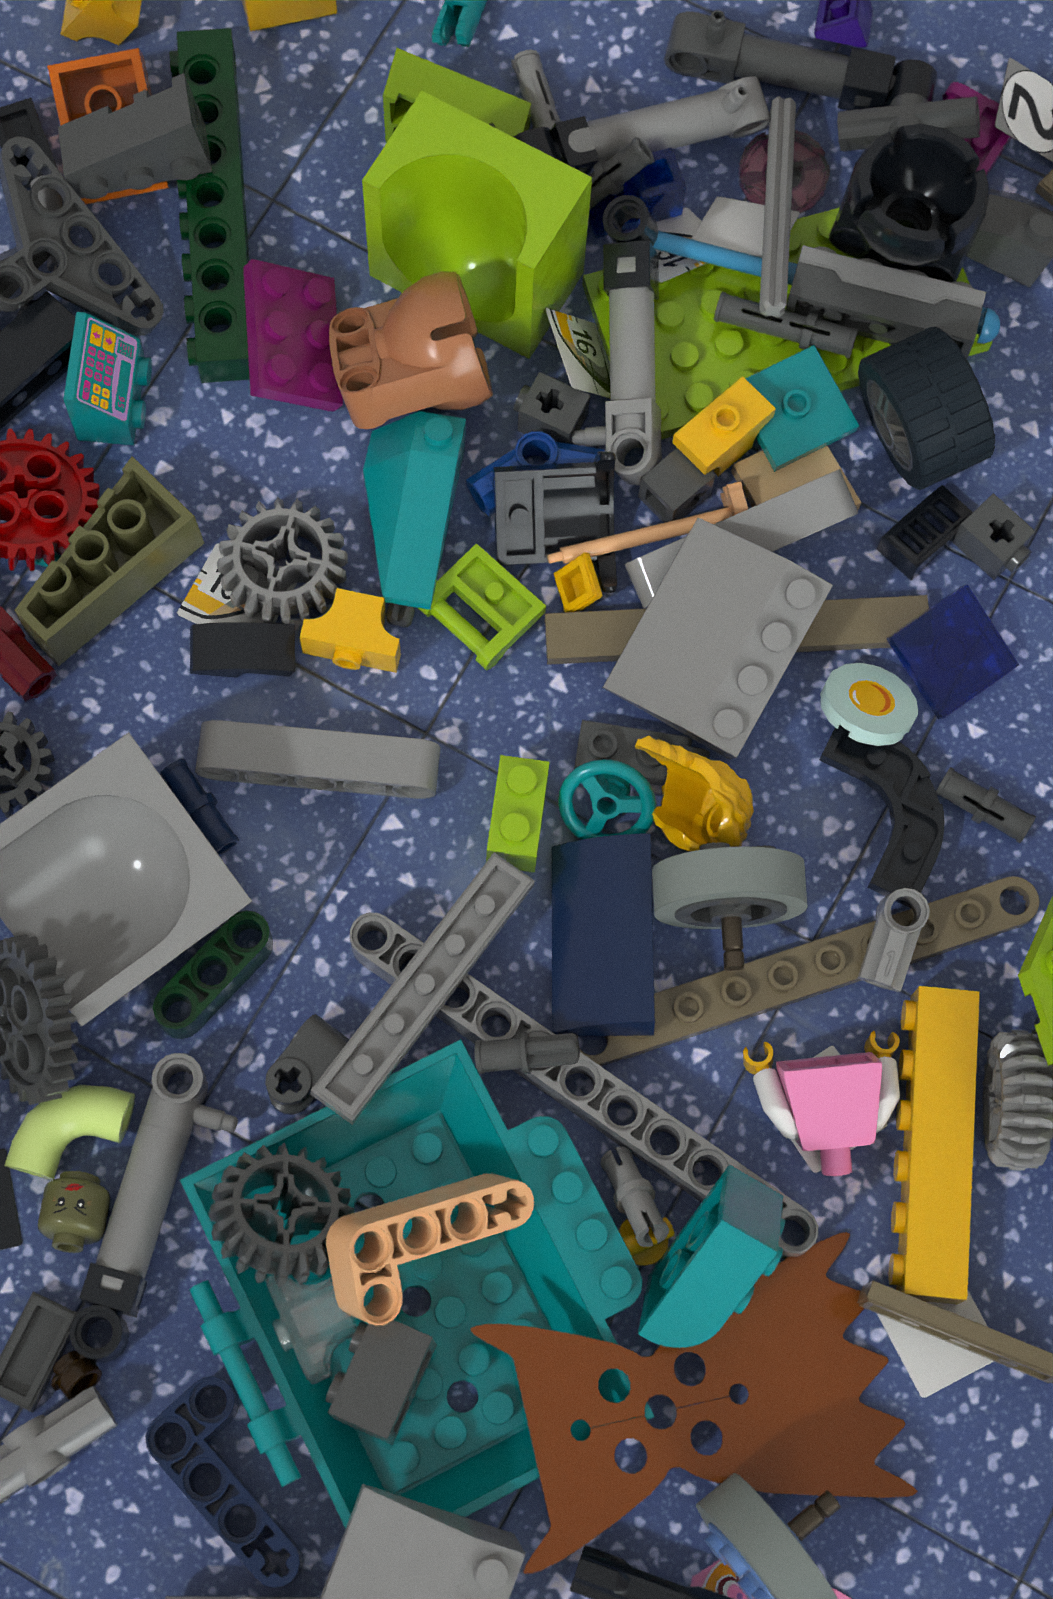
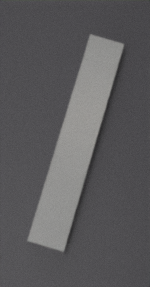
M494 852L310 1090L311 1095L353 1125L534 887L535 880Z

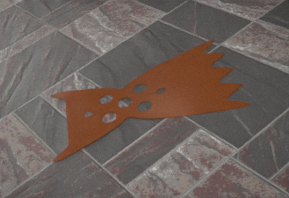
M838 1233L815 1243L803 1255L789 1257L779 1262L775 1270L768 1277L761 1274L753 1285L754 1292L744 1311L741 1314L733 1312L712 1338L695 1346L673 1348L659 1345L653 1355L642 1357L634 1351L615 1343L536 1327L511 1324H482L470 1329L475 1336L509 1354L514 1360L551 1526L548 1533L526 1563L523 1573L530 1574L542 1571L586 1545L648 1497L672 1468L680 1467L697 1477L719 1484L733 1473H736L755 1491L771 1494L822 1495L828 1490L833 1496L891 1498L909 1497L918 1492L909 1483L881 1469L874 1462L878 1454L905 1427V1422L902 1419L868 1407L859 1401L862 1392L887 1365L889 1359L843 1339V1333L847 1327L864 1310L857 1303L861 1291L833 1282L826 1277V1273L844 1249L850 1233ZM685 1352L698 1354L705 1364L706 1373L704 1379L695 1386L682 1384L674 1373L676 1359ZM617 1368L623 1371L630 1381L629 1395L619 1403L606 1401L598 1389L599 1378L608 1369ZM734 1384H742L747 1388L748 1399L745 1403L736 1404L730 1399L729 1391ZM655 1395L669 1397L677 1408L675 1422L666 1429L652 1427L644 1416L646 1402ZM576 1420H584L590 1426V1435L584 1441L576 1440L571 1434V1426ZM701 1421L715 1423L722 1433L721 1447L712 1455L698 1453L691 1443L692 1429ZM625 1439L640 1441L647 1452L646 1464L637 1473L628 1474L622 1471L616 1464V1447Z

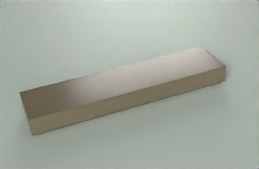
M874 1280L863 1285L857 1301L860 1307L1046 1383L1053 1382V1353Z

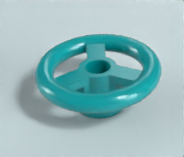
M602 759L584 763L570 772L560 787L558 807L566 827L577 838L582 840L611 835L647 833L654 822L652 813L656 808V798L652 786L638 770L623 762ZM580 783L590 794L593 814L586 825L577 817L573 807L574 792ZM630 784L636 789L639 796H630ZM608 797L613 799L615 802H608L603 800L602 798ZM619 813H641L637 822L623 832L613 834L600 833L607 819L615 818Z

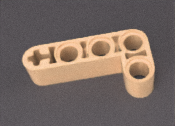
M488 1173L337 1219L327 1233L326 1248L335 1299L339 1308L344 1313L375 1326L386 1325L393 1321L399 1314L402 1306V1289L397 1265L521 1226L529 1219L534 1208V1197L531 1189L525 1183L518 1180ZM485 1203L494 1205L495 1208L486 1206ZM458 1205L457 1219L451 1224L450 1216L452 1210ZM411 1219V1232L406 1239H403L404 1226ZM364 1233L365 1243L363 1248L355 1255V1242ZM373 1286L374 1295L372 1300L364 1307V1296L367 1290Z

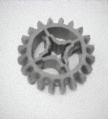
M277 497L274 502L275 509L266 510L265 505L258 501L256 516L253 517L249 513L241 511L239 519L242 527L228 524L226 531L230 540L220 541L219 551L224 557L218 559L217 567L219 573L224 574L220 580L223 590L232 591L230 599L235 607L245 604L244 611L246 616L251 619L262 610L263 623H271L275 615H281L283 624H291V615L299 613L302 621L310 619L308 609L311 607L324 614L327 607L323 597L334 599L338 588L336 584L346 581V571L342 567L348 564V555L346 551L341 550L344 546L343 535L333 533L335 525L330 517L320 520V510L316 505L306 513H303V505L298 498L290 509L284 508L283 500ZM278 534L273 540L261 541L269 536ZM298 536L313 543L321 553L322 560L311 558L309 552L299 549ZM289 549L291 563L286 561V566H280L277 574L275 561L280 564L279 559L286 558ZM244 564L255 566L256 571L267 575V589L256 585L249 579L244 572ZM293 583H306L297 589L287 591L288 587Z
M1024 1030L999 1032L991 1041L990 1048L987 1051V1063L984 1065L985 1074L984 1081H982V1134L985 1135V1148L989 1159L996 1167H1008V1170L1025 1171V1168L1037 1169L1047 1159V1154L1051 1150L1050 1140L1053 1138V1065L1048 1066L1038 1034L1028 1033V1031Z

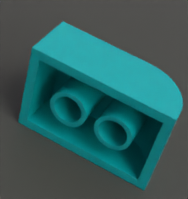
M729 1164L648 1275L638 1335L666 1347H691L712 1338L733 1312L741 1314L752 1298L755 1282L761 1274L766 1277L771 1275L781 1259L783 1248L779 1246V1238L786 1223L785 1219L781 1218L783 1195Z

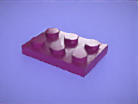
M251 259L243 267L251 396L335 412L343 405V397L333 372L329 344L330 322L337 315L334 278Z

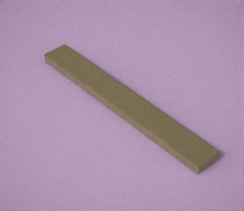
M928 596L825 600L796 652L930 646L932 632ZM646 609L545 613L547 665L617 661Z

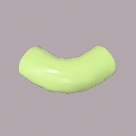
M77 1085L69 1088V1091L63 1092L60 1099L39 1103L24 1118L12 1140L4 1166L37 1177L54 1180L62 1153L66 1146L74 1139L82 1136H95L121 1143L131 1121L135 1104V1093L107 1086Z

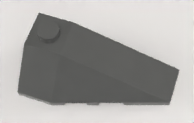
M990 189L986 216L967 257L1030 288L1053 259V211L1020 194Z

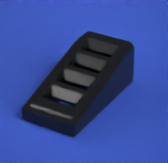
M941 485L881 537L877 550L912 581L954 540L961 523L973 512L947 488ZM942 502L959 519L952 522L936 505ZM928 513L946 528L943 533L925 518ZM916 524L919 525L934 541L929 543L913 527ZM906 535L922 551L917 553L902 538Z

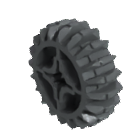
M284 1142L278 1147L276 1155H272L263 1144L261 1148L257 1149L255 1158L244 1152L238 1158L236 1167L229 1165L223 1172L222 1182L215 1185L212 1199L215 1203L211 1204L209 1210L210 1221L216 1223L211 1232L213 1241L224 1242L221 1249L223 1259L233 1256L239 1257L236 1264L238 1274L246 1271L249 1267L256 1269L255 1279L257 1284L263 1281L267 1274L275 1275V1281L279 1288L286 1284L289 1274H292L300 1286L307 1281L310 1271L320 1277L326 1272L329 1265L326 1248V1236L329 1228L337 1219L354 1213V1208L348 1206L351 1199L350 1188L339 1187L342 1179L340 1171L326 1174L324 1172L327 1164L325 1156L313 1163L307 1160L308 1152L306 1147L301 1149L297 1156L289 1155V1150ZM273 1185V1189L269 1193L255 1194L253 1199L244 1198L255 1189ZM279 1201L280 1212L286 1214L285 1220L288 1219L285 1229L284 1217L278 1215L279 1209L276 1210ZM310 1230H322L317 1236L304 1243L291 1245V1240L296 1235H308Z

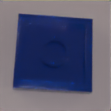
M968 584L959 587L886 638L938 719L945 718L1019 666Z

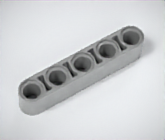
M838 469L714 525L773 552L859 514L841 470ZM686 537L624 564L643 608L648 607Z
M211 720L201 724L195 773L201 777L219 781L426 799L436 795L441 747L435 742L418 738Z

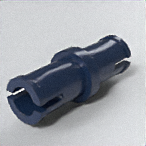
M179 759L171 763L160 772V776L218 855L225 853L237 844L239 838L233 833L215 807L218 803L212 792L206 793L187 766L185 759Z

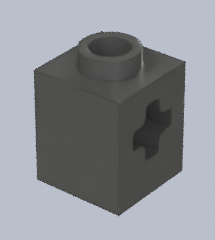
M539 372L532 386L530 387L525 384L515 401L514 411L518 412L517 431L524 434L532 431H541L550 435L555 442L573 444V431L581 430L588 417L590 395Z
M676 448L641 477L638 497L663 523L686 517L712 494L716 475L714 474V469L704 475Z
M993 493L961 523L952 543L995 580L1006 568L1013 573L1027 560L1032 553L1027 546L1036 531ZM1000 538L1001 540H999L997 543L994 542V540Z

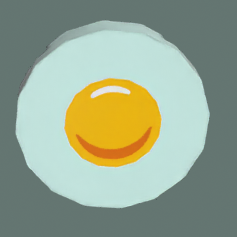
M852 663L840 666L831 672L820 693L821 708L828 721L837 729L841 725L844 729L850 731L848 737L860 743L875 746L895 744L902 740L906 733H909L918 716L917 700L910 687L897 675L875 665Z

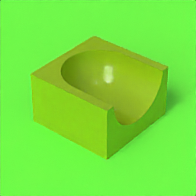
M421 90L362 179L369 275L403 292L424 276L441 271L457 272L467 294L478 333L530 359L551 326L546 308L559 312L584 273L592 177Z

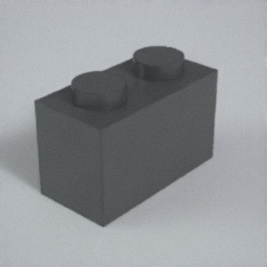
M395 1320L380 1326L361 1321L349 1345V1351L354 1353V1356L346 1374L338 1371L329 1387L326 1402L331 1403V1407L328 1413L337 1421L393 1445L436 1349L437 1344L433 1337Z

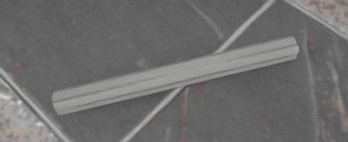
M780 96L772 100V107L770 109L771 122H769L759 304V310L762 315H772L776 318L781 317L785 313V306L787 305L796 103L792 98L783 99Z

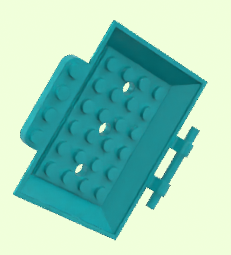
M461 1039L392 1073L353 1125L326 1106L180 1179L240 1306L238 1310L224 1313L209 1280L203 1281L189 1289L204 1321L200 1327L214 1356L220 1355L251 1422L246 1425L260 1455L266 1453L281 1486L284 1487L301 1478L286 1443L302 1437L345 1529L362 1484L467 1517L540 1478L514 1360L509 1354L475 1336L470 1329L482 1324H511L576 1334L617 1344L605 1320L631 1307L638 1299L642 1290L640 1271L565 1127L552 1117L538 1116L507 1130ZM285 1142L289 1155L297 1156L298 1152L306 1147L308 1152L307 1160L313 1163L325 1156L327 1164L324 1172L327 1174L340 1171L342 1179L339 1187L350 1188L351 1199L348 1206L354 1208V1213L357 1201L365 1195H375L386 1204L488 1173L518 1180L525 1183L531 1189L534 1197V1208L529 1219L521 1226L397 1265L402 1295L412 1287L422 1288L430 1295L431 1305L425 1314L418 1317L407 1315L401 1308L394 1320L433 1337L437 1346L393 1445L337 1421L328 1413L331 1407V1403L326 1402L329 1387L338 1371L346 1374L354 1356V1353L349 1351V1345L357 1326L362 1321L344 1313L339 1308L335 1299L330 1265H328L326 1272L320 1277L310 1271L307 1281L301 1286L292 1274L288 1275L286 1284L280 1288L273 1274H267L266 1278L257 1284L255 1279L256 1269L249 1267L246 1271L238 1274L236 1264L239 1257L233 1256L223 1259L221 1249L224 1242L213 1241L211 1232L216 1223L210 1221L209 1210L211 1204L215 1203L212 1199L215 1185L222 1182L223 1172L229 1165L236 1167L238 1158L244 1152L255 1158L257 1149L261 1148L264 1144L272 1155H276L278 1147ZM273 1185L255 1189L244 1198L253 1199L255 1194L269 1193L272 1191ZM279 1201L276 1210L279 1209L278 1215L284 1217L285 1229L288 1219L285 1220L286 1214L280 1212ZM485 1203L486 1206L495 1208L494 1205ZM458 1205L452 1210L450 1216L451 1224L457 1219ZM411 1219L404 1226L403 1239H406L411 1232ZM310 1230L308 1235H296L292 1238L291 1245L304 1243L317 1236L322 1230ZM364 1233L355 1242V1255L363 1248L365 1243ZM373 1286L367 1290L364 1296V1307L372 1300L374 1295ZM256 1340L287 1406L270 1411L240 1348L241 1345ZM617 1368L608 1369L600 1376L598 1389L606 1401L619 1403L629 1395L630 1381L623 1371ZM461 1381L472 1384L478 1393V1401L475 1407L464 1413L453 1410L447 1402L448 1390L453 1384ZM646 1402L644 1416L646 1420H649L655 1416L648 1402ZM576 1420L571 1426V1434L576 1440L584 1441L590 1435V1426L584 1420Z

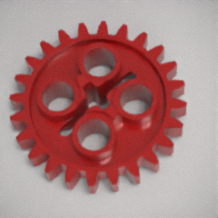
M10 428L7 430L6 440L0 441V520L7 521L6 523H0V559H8L10 571H14L19 560H25L30 571L35 570L36 559L42 558L49 565L51 561H54L56 552L62 555L70 545L68 539L78 526L84 527L98 508L96 502L99 500L100 487L98 483H94V469L84 468V455L79 453L69 457L70 443L67 441L56 448L53 447L52 434L50 433L45 435L41 441L34 440L32 429L27 430L24 439H17L15 432ZM36 476H46L47 478H37ZM52 515L56 518L48 519L41 516Z

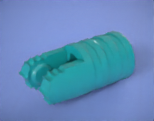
M444 0L432 32V43L447 46L456 30L457 44H460L462 47H470L487 0Z

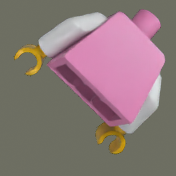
M872 1031L864 1045L865 1053L777 1061V1071L771 1069L773 1065V1048L770 1043L763 1042V1049L767 1058L761 1062L750 1059L747 1047L744 1048L743 1064L749 1073L754 1074L753 1081L763 1111L783 1137L795 1140L803 1151L820 1150L823 1175L843 1176L852 1173L850 1147L873 1144L876 1139V1131L885 1127L900 1099L897 1061L891 1058L900 1043L899 1036L896 1033L891 1032L888 1036L887 1045L889 1049H883L877 1045L875 1041L876 1033Z

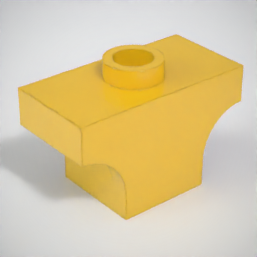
M66 0L60 35L74 41L86 37H96L120 45L138 26L142 0Z
M742 376L673 435L672 443L704 475L714 469V473L720 476L752 448L758 433L774 417L776 408Z
M337 588L333 604L326 614L315 619H304L300 633L302 653L332 659L335 665L345 669L357 670L361 666L397 673L401 657L400 639L390 635L383 627L386 617L385 598Z

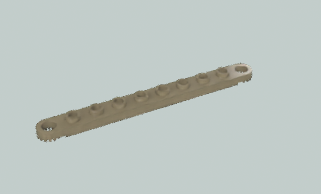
M1011 876L928 903L930 909L929 918L925 926L921 928L910 964L1019 927L1021 928L1029 923L1038 911L1039 895L1037 890L1029 881L1021 877ZM1006 890H1014V892L1018 891L1019 895H1023V900H1026L1024 913L1019 915L1007 913L1000 904L1001 893H1004ZM913 909L894 914L892 918L901 926H909L913 921ZM876 921L745 963V968L742 970H724L654 993V1036H605L607 1046L602 1053L588 1055L581 1049L580 1052L602 1067L862 981L857 977Z

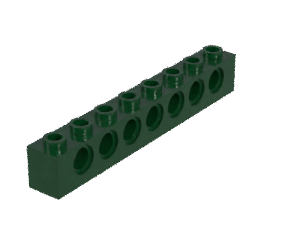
M231 28L177 31L178 50L169 51L171 75L173 78L180 74H185L203 120L214 121L205 126L210 159L217 161L211 165L212 172L199 174L190 180H177L179 199H187V212H179L182 241L189 240L190 253L182 254L184 282H192V295L184 296L186 323L194 324L195 337L187 338L189 366H198L201 383L250 380L243 267L249 262L236 58ZM201 81H211L207 84H197ZM209 201L220 202L215 206H204V204ZM211 242L223 243L217 248L206 247ZM215 283L226 284L224 288L219 290L208 289L209 286ZM223 324L229 326L223 332L216 333L210 331L216 325Z

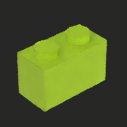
M500 755L486 862L495 852L520 871L535 872L548 782L549 761Z

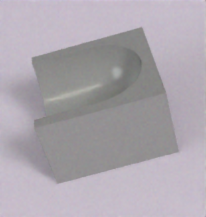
M130 733L121 737L0 823V918L14 937L28 934L29 938L36 936L39 945H47L48 958L55 957L57 959L56 974H64L65 981L63 987L65 993L71 994L72 997L67 1005L68 1010L76 1016V1020L81 1027L252 902Z

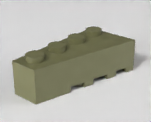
M133 456L122 468L124 474L113 489L107 488L96 502L98 508L84 527L78 526L69 537L70 545L58 561H51L14 610L28 636L58 666L64 663L205 544L195 516Z

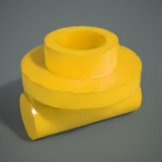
M666 1217L662 1219L669 1228V1234L659 1244L652 1229L648 1227V1234L653 1242L651 1247L639 1245L628 1218L620 1225L618 1231L636 1265H651L659 1261L666 1252L669 1238L674 1236V1229Z

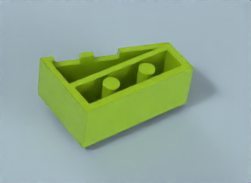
M396 47L383 92L386 143L421 90L487 124L494 123L497 129L512 137L530 130V102Z

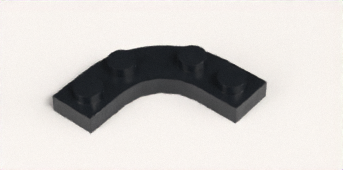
M839 725L838 729L834 728L819 761L865 782L880 794L890 813L892 829L888 845L867 888L884 896L902 888L915 889L921 893L939 855L944 835L942 803L940 804L936 790L930 780L931 774L921 760L901 742L881 746L860 743L848 737L850 731ZM895 900L896 902L912 909L909 903L905 902L904 900Z

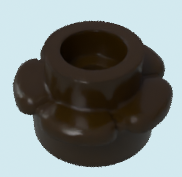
M73 1350L61 1357L54 1365L53 1372L56 1375L51 1381V1386L55 1391L60 1389L67 1399L72 1400L83 1390L95 1386L102 1376V1371L96 1365V1361Z

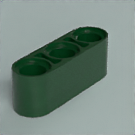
M246 910L230 917L158 992L154 999L153 1012L159 1025L167 1035L172 1038L185 1039L196 1034L268 959L273 949V939L269 925L262 915ZM246 929L260 931L262 939L256 946L247 949L241 948L236 944V939L242 931ZM221 965L227 969L226 977L219 984L206 985L201 982L202 973L209 966ZM183 1001L191 1004V1013L184 1021L175 1023L166 1019V1012L173 1003Z

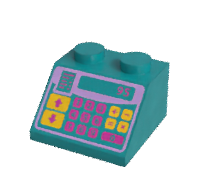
M76 312L63 398L77 440L134 445L136 429H143L145 425L146 403L145 400L140 399L142 386L150 385L152 374L151 358L145 357L139 338L84 312Z

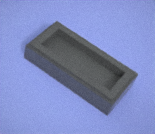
M32 1292L0 1355L1 1398L34 1413L54 1373L53 1367L62 1357L70 1341V1326L78 1314L77 1312Z

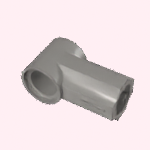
M902 888L888 894L880 901L876 909V922L857 977L858 979L883 989L901 992L921 928L925 926L929 918L930 909L928 902L920 892L915 889ZM895 900H904L912 907L914 916L909 926H901L892 918L891 906Z

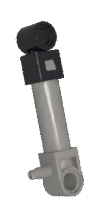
M623 195L616 197L607 205L602 219L605 231L614 242L603 245L604 291L609 297L611 401H605V426L574 430L572 441L575 445H605V451H612L616 455L614 471L620 478L631 485H640L641 477L662 461L661 409L656 404L654 300L659 299V259L653 245L657 241L658 226L641 199L632 195ZM633 218L640 219V224L634 231L621 233L625 222ZM637 447L644 449L643 457L639 463L633 466L624 465L625 456L631 449Z

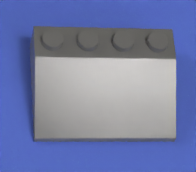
M698 517L602 688L728 759L737 758L833 584L778 554Z
M362 1484L320 1599H509L526 1554L512 1532Z

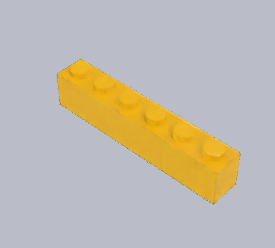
M918 986L910 996V1000L903 1001L901 1011V1029L909 1031L908 1050H901L898 1067L899 1080H906V1099H899L896 1111V1129L904 1131L903 1151H896L893 1169L894 1181L901 1182V1202L894 1201L891 1213L892 1233H899L898 1254L892 1253L890 1256L888 1280L889 1285H896V1290L925 1302L958 1305L966 1301L968 1295L980 991Z

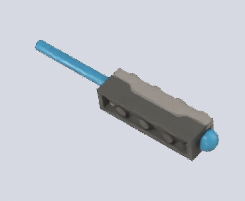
M658 231L657 241L653 245L655 250L761 277V257ZM803 245L798 264L789 262L788 284L792 285L786 310L805 316L809 312L816 313L820 320L849 328H857L858 336L895 344L931 326H935L951 337L967 359L976 334H978L977 343L984 344L992 341L1000 330V319L997 313L988 307L983 308L986 291L974 289L965 282L955 281L950 283L930 278L925 273L917 270L903 271L883 266L880 262L873 259H855L839 255L826 247L812 248Z

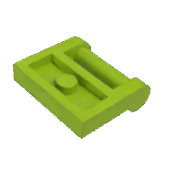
M477 543L437 581L431 610L418 608L427 617L433 615L477 655L476 662L486 671L493 668L503 657L504 653L546 613V605ZM454 592L499 633L489 641L445 600Z

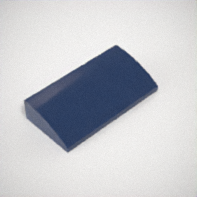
M651 833L594 837L552 846V1033L555 1035L573 1033L576 1036H654L655 1002Z

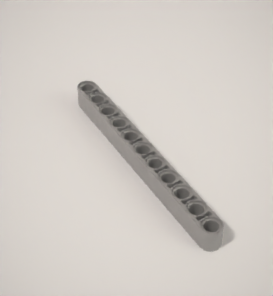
M379 913L360 915L350 928V943L354 957L360 964L390 985L400 975L402 964L412 959L424 944L395 922ZM371 930L379 931L387 937V940L377 950L365 949L359 944V941L366 932ZM469 974L458 985L459 988L465 990L468 994L469 999L467 1003L459 1008H451L444 1004L436 1014L437 1018L474 1044L476 1040L490 1041L520 1038L522 1032H527L529 1037L555 1035ZM501 1016L509 1022L510 1030L501 1037H492L486 1034L482 1024L488 1017ZM580 1052L579 1061L572 1065L532 1068L531 1074H525L523 1069L513 1070L621 1147L629 1148L632 1155L701 1203L714 1185H703L695 1179L693 1165L700 1161L713 1163L719 1171V1178L730 1164L782 1194L781 1218L785 1219V1221L792 1220L797 1222L804 1230L805 1239L802 1245L790 1246L780 1236L779 1246L783 1248L781 1258L787 1259L803 1255L815 1244L818 1237V1224L815 1217L808 1210ZM575 1073H582L591 1079L593 1090L587 1095L576 1096L567 1089L566 1079ZM617 1102L626 1103L634 1110L635 1120L626 1126L617 1125L610 1120L607 1109ZM657 1132L671 1134L677 1142V1151L671 1155L656 1153L651 1147L650 1137Z

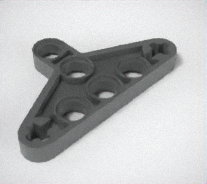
M16 136L9 139L0 151V180L18 252L0 264V277L9 276L14 278L21 287V295L14 299H8L0 294V310L15 311L47 290L136 336L151 333L161 321L164 313L163 304L159 296L39 145L26 137ZM14 154L17 157L26 155L30 159L27 167L23 165L14 167L11 164ZM39 173H42L44 176L38 178L31 190L27 191L23 185L28 184L31 176L35 179ZM44 188L56 190L62 197L63 206L57 210L45 208L38 199V192ZM74 226L86 228L92 235V245L87 248L75 246L69 238L68 230ZM38 251L49 252L57 261V270L52 273L39 271L33 264L32 255ZM103 264L115 265L122 273V283L119 285L106 284L99 276V266ZM131 285L134 290L130 296L126 295L121 303L117 304L113 298L121 296L128 286ZM145 305L150 312L146 318L141 316L136 319L131 314L135 306L140 308Z

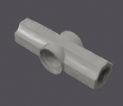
M91 1386L87 1390H83L72 1400L65 1402L46 1417L43 1414L29 1420L2 1440L3 1445L0 1446V1504L27 1485L29 1488L56 1474L71 1462V1456L118 1426L112 1411L96 1387Z

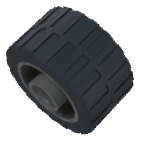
M931 326L860 361L858 369L859 386L870 421L897 472L910 486L922 490L993 455L995 449L994 425L986 398L972 367L961 352V349L942 329Z

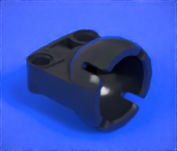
M921 123L900 127L895 134L894 140L890 131L869 143L854 165L837 217L829 233L831 244L838 250L857 259L869 258L880 262L883 266L903 271L917 270L925 273L930 278L950 283L957 281L966 257L986 216L990 194L985 169L976 171L980 163L976 152L967 141L949 130Z

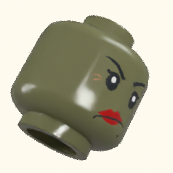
M66 1171L60 1174V1178L46 1184L38 1219V1229L45 1237L53 1240L52 1247L54 1249L68 1253H79L83 1251L84 1245L94 1244L103 1238L111 1198L106 1188L100 1185L101 1180L97 1176L80 1171Z

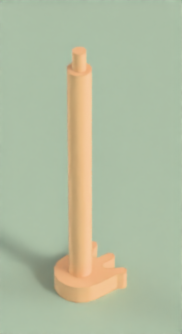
M740 481L723 487V493H720L723 509L561 547L560 552L547 554L548 563L562 561L563 564H566L584 552L589 553L591 557L689 534L698 517L711 524H716L748 509L742 483Z

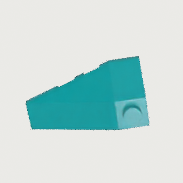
M418 411L375 429L371 433L363 467V477L374 536L381 593L387 603L431 610L465 451L466 419Z

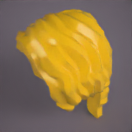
M650 735L637 739L635 744L637 749L647 752L661 765L667 767L665 784L661 787L663 795L660 802L661 806H657L652 813L655 825L661 828L666 839L678 848L690 852L699 850V847L703 844L715 842L727 843L730 847L742 846V842L747 838V831L751 827V817L754 813L753 796L747 780L740 778L728 764L722 761L710 760L681 746L670 745L667 741L653 739Z

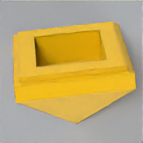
M584 552L553 573L565 612H580L603 597L589 553Z

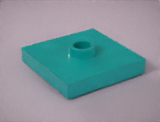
M815 345L746 378L776 408L774 417L756 436L774 472L856 432L859 428L857 420Z

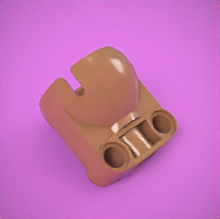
M441 271L424 276L405 289L397 299L367 308H348L339 312L331 320L329 344L333 372L351 420L357 428L373 429L383 425L391 418L429 407L441 410H463L480 405L493 396L492 383L484 352L478 347L475 348L473 338L478 334L475 319L462 280L457 272Z

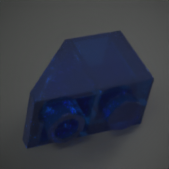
M672 147L652 152L654 162L651 165H647L623 184V191L616 196L610 194L589 210L588 220L595 239L608 236L602 221L604 210L612 200L623 195H632L641 199L656 222L682 215L687 186ZM633 218L625 222L621 232L637 228L640 224V219Z

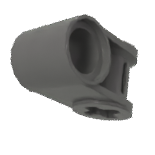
M317 1014L312 1015L304 1022L288 1047L274 1064L270 1066L266 1074L265 1085L271 1104L276 1110L284 1114L295 1115L303 1112L310 1106L315 1099L311 1095L310 1090L350 1040ZM297 1079L300 1091L295 1093L292 1090H288L283 1094L280 1083L284 1080L291 1084Z

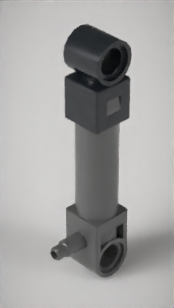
M721 10L713 11L711 16L692 11L681 12L676 15L664 56L667 67L683 76L696 77L724 84L734 81V76L740 78L755 76L759 79V82L839 99L838 109L848 111L890 106L894 98L905 93H916L923 96L928 102H932L937 81V72L934 67L920 60H902L895 65V56L852 47L850 56L746 34L744 33L746 23L725 19V14Z

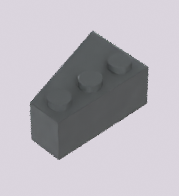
M184 73L171 78L172 87L150 96V93L145 89L133 95L134 103L114 112H112L109 106H106L58 127L64 177L81 199H98L104 197L107 193L126 189L142 190L149 188L155 183L175 179L190 180L199 174L212 172L205 122Z

